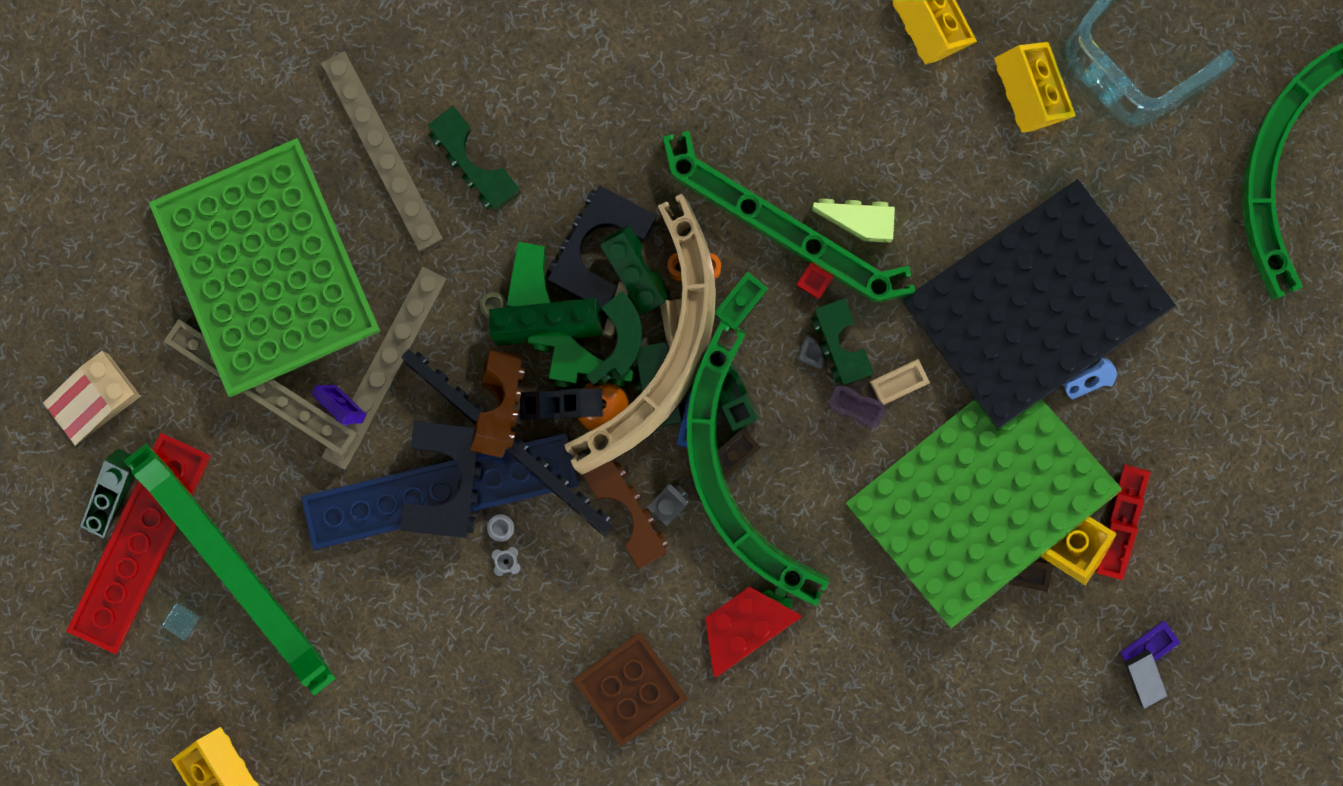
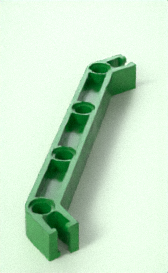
M689 131L682 132V136L679 137L680 142L685 141L687 154H680L678 156L673 155L670 146L671 140H674L673 135L663 136L670 174L679 184L809 264L811 262L833 275L835 280L872 302H884L915 293L914 284L907 285L906 289H891L889 279L900 275L910 277L909 266L883 272L879 271L697 159ZM684 162L689 164L691 167L689 173L680 174L677 172L676 166ZM745 202H750L755 206L756 210L752 214H745L741 210V205ZM816 242L820 246V252L810 254L806 250V244ZM873 282H881L885 287V292L883 294H875L871 289V284Z
M144 444L125 459V463L132 469V474L153 495L283 656L299 681L305 687H308L309 691L315 696L335 680V676L320 654L165 462L147 444Z

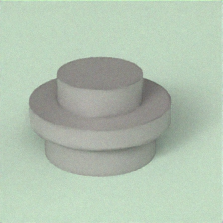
M495 515L488 522V534L495 541H506L514 533V523L506 515Z

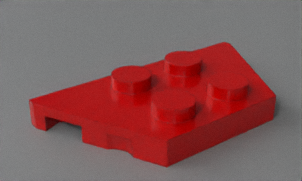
M748 587L705 618L714 676L718 677L802 618L801 614L764 595L753 587Z

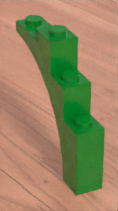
M518 242L507 307L550 303L544 273L545 246ZM541 333L528 338L529 345H534L533 350L549 353L550 348L554 349L549 380L555 382V387L570 389L571 384L577 385L578 375H583V380L588 381L586 375L604 362L589 353L568 334ZM615 370L611 372L614 377L610 382L614 385L625 387L626 383L632 384V370H629L622 378Z

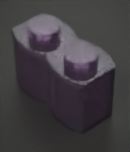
M836 386L827 404V408L832 413L841 417H851L858 425L869 429H876L880 425L886 411V407L878 400L861 397L855 390L846 386Z

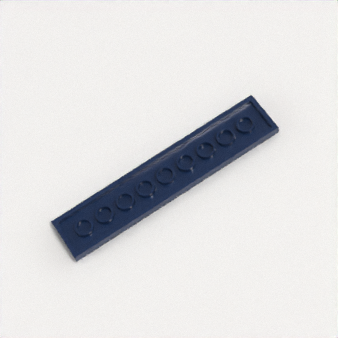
M566 433L526 442L525 444L530 448L528 453L535 459L539 456L550 466L548 471L555 477L558 473L571 484L568 487L569 489L579 486L576 471L571 463L572 455L566 451L564 444L568 443ZM506 451L503 458L484 453L478 455V462L482 463L480 479H475L474 489L479 490L477 506H472V512L553 493ZM455 460L301 496L313 550L399 530L401 528L404 503L440 506L450 502L459 492L462 483L459 465Z

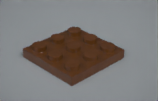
M641 632L573 679L620 747L688 699Z

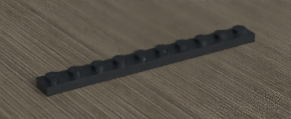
M408 349L401 356L403 362L473 424H476L480 412H487L478 403L475 406L467 400L469 395L459 386L455 389L447 383L449 378L441 370L437 369L434 372L427 366L429 361L420 352L417 351L414 354ZM517 438L516 441H513L511 448H506L505 451L603 537L606 538L613 530L609 523L611 518L600 509L597 512L589 506L591 501L580 491L575 494L568 487L571 484L558 473L555 477L548 471L550 466L541 457L533 458L528 453L530 448L524 442Z

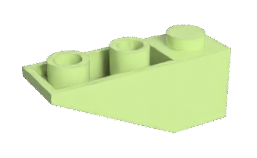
M819 199L818 203L814 202L812 205V211L863 241L891 243L893 240L895 207H888L887 202H872V206L861 205V201L847 200L845 204H834L835 200Z

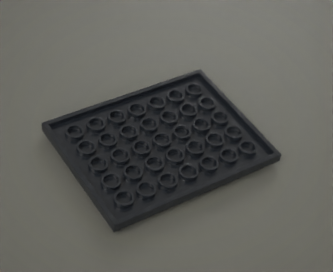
M1079 179L915 290L914 294L902 299L911 315L997 431L1176 307L1173 300Z

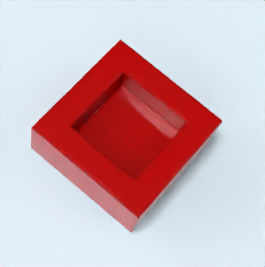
M810 262L796 287L819 300L832 280L833 275Z

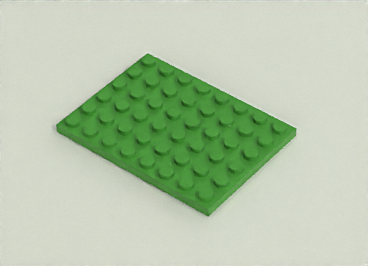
M298 138L149 202L229 397H233L381 332Z
M973 400L846 502V505L950 629H952L1047 550L1052 548L1089 516L1121 492L1122 488L1043 400L998 431L977 402Z

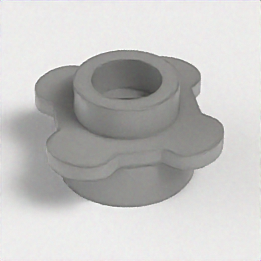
M510 547L506 551H500L499 549L493 551L492 558L495 560L494 573L497 576H502L504 573L509 572L517 574L520 571L521 567L517 563L518 550L516 548ZM505 559H508L509 563L504 564L503 561Z

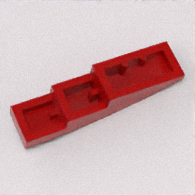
M1123 464L1117 483L1122 489L1113 498L1107 528L1115 532L1116 536L1098 566L1097 574L1120 580L1124 579L1138 532L1137 525L1144 505L1143 497L1150 478V470Z

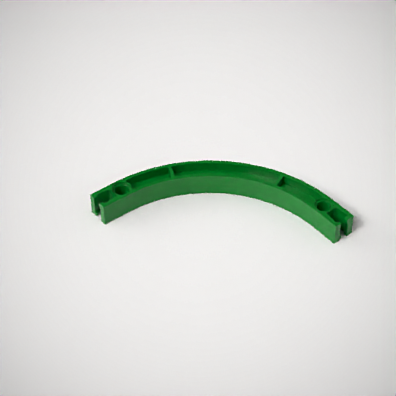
M1343 43L1329 49L1309 63L1286 84L1264 114L1253 137L1247 156L1242 193L1244 226L1250 251L1272 301L1285 295L1284 291L1280 290L1276 276L1280 273L1284 276L1290 287L1288 289L1289 293L1303 287L1285 248L1277 220L1275 189L1279 159L1287 136L1301 111L1325 85L1343 75ZM1269 257H1272L1277 260V270H1273L1269 267Z
M722 320L697 371L689 402L687 447L696 490L706 513L718 533L750 568L786 592L817 607L822 592L817 590L816 594H813L803 588L804 580L809 579L822 584L820 589L825 591L829 584V577L791 558L768 542L741 512L731 495L723 475L716 440L718 402L724 379L746 331L740 328L736 329L735 333H737L736 336L738 338L733 347L729 349L718 342L723 329L728 331L730 328L728 326L729 323ZM715 351H721L726 356L725 363L721 365L713 363L711 354ZM789 571H796L799 573L800 579L797 582H789L785 574Z

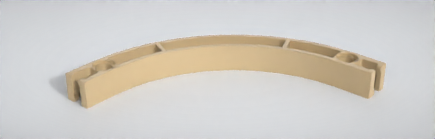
M683 194L675 198L680 204L678 206L680 210H683L684 216L674 221L671 217L673 213L669 209L670 205L668 202L658 206L675 244L682 275V307L673 343L665 361L653 380L626 409L598 428L564 444L566 451L574 457L571 460L574 469L582 475L632 449L654 432L669 417L695 380L697 371L708 348L715 317L716 289L714 269L702 230L689 202ZM691 228L687 236H681L685 229ZM608 439L606 448L599 450V444L603 440ZM588 449L591 450V454L579 461L576 460L580 458L578 453Z

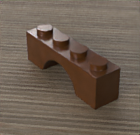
M490 348L484 364L481 386L488 389L495 396L499 407L489 412L479 413L473 430L471 451L503 458L506 448L512 447L515 432L510 430L511 426H515L518 416V410H514V405H518L521 396V389L517 388L518 383L521 384L525 368L520 367L522 356Z
M611 460L583 475L597 500L613 499L625 505L630 511L634 526L631 538L625 547L639 570L667 553L665 547L669 546L661 531L656 534L651 524L655 521L647 508L644 510L640 508L637 501L641 497L633 485L628 487L623 477L627 476L619 461L614 464Z

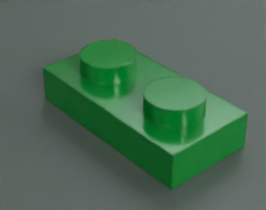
M747 271L717 308L715 316L721 321L729 323L728 326L735 331L767 292L768 287Z

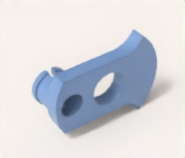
M1101 358L1099 363L1086 369L1063 385L1067 395L1071 399H1075L1102 386L1112 387L1117 377V370L1110 360ZM1096 376L1092 382L1085 383L1089 377Z

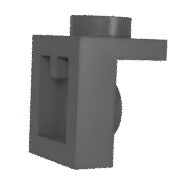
M668 484L647 509L667 527L688 505L689 501L685 498L689 494L678 484L674 487Z

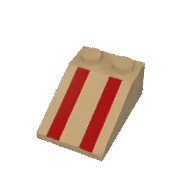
M101 351L76 370L43 404L76 446L141 396L108 353Z

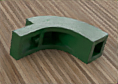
M621 291L601 307L603 313L614 325L618 340L612 355L586 375V378L593 387L596 384L603 386L614 377L611 372L614 370L621 378L624 377L634 365L640 352L642 342L640 318L634 304L624 291Z

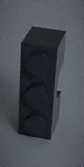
M579 388L559 391L521 392L520 420L603 417L602 389Z

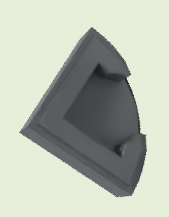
M806 335L797 360L822 370L824 364L823 352L813 337Z

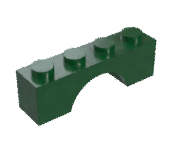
M451 106L428 124L431 131L428 134L430 139L437 147L442 145L448 152L445 155L446 159L453 168L459 166L465 173L461 176L470 189L473 187L477 188L481 193L478 199L487 210L492 207L497 212L521 193L520 188L504 168L484 170L471 163L466 155V142L472 130L454 106Z
M596 298L489 309V335L497 346L523 344L527 338L541 333H564L576 338L602 336L603 311Z

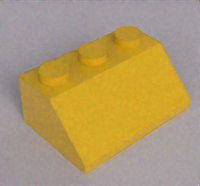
M892 0L895 10L899 13L905 25L906 32L911 36L917 48V53L925 64L939 61L977 42L956 0Z
M1049 42L1018 45L994 58L997 72L1002 78L1006 89V97L1011 103L1015 114V121L1020 127L1021 133L1035 131L1076 116Z
M1089 516L1040 557L1086 585L1100 565L1116 533Z
M221 727L195 741L171 759L187 786H259L250 775L245 762L239 757L231 744L230 738Z

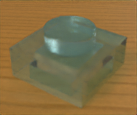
M176 603L161 626L185 641L201 617L180 603Z

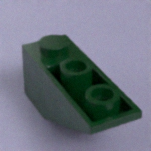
M121 449L115 450L104 460L80 525L81 528L103 539L108 533L136 478L131 472L132 469L124 461L131 454Z

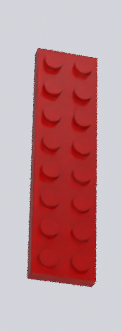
M160 433L153 451L165 462L193 497L211 459V455ZM139 480L66 632L113 654L119 653L178 528Z

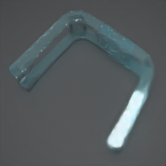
M1097 0L1067 39L1064 48L1065 61L1071 71L1116 119L1132 127L1146 126L1213 84L1236 61L1235 56L1227 49L1199 72L1158 98L1147 97L1091 37L1090 30L1092 25L1114 0ZM1081 47L1093 60L1088 68L1077 57ZM1123 95L1138 106L1132 114L1118 102Z

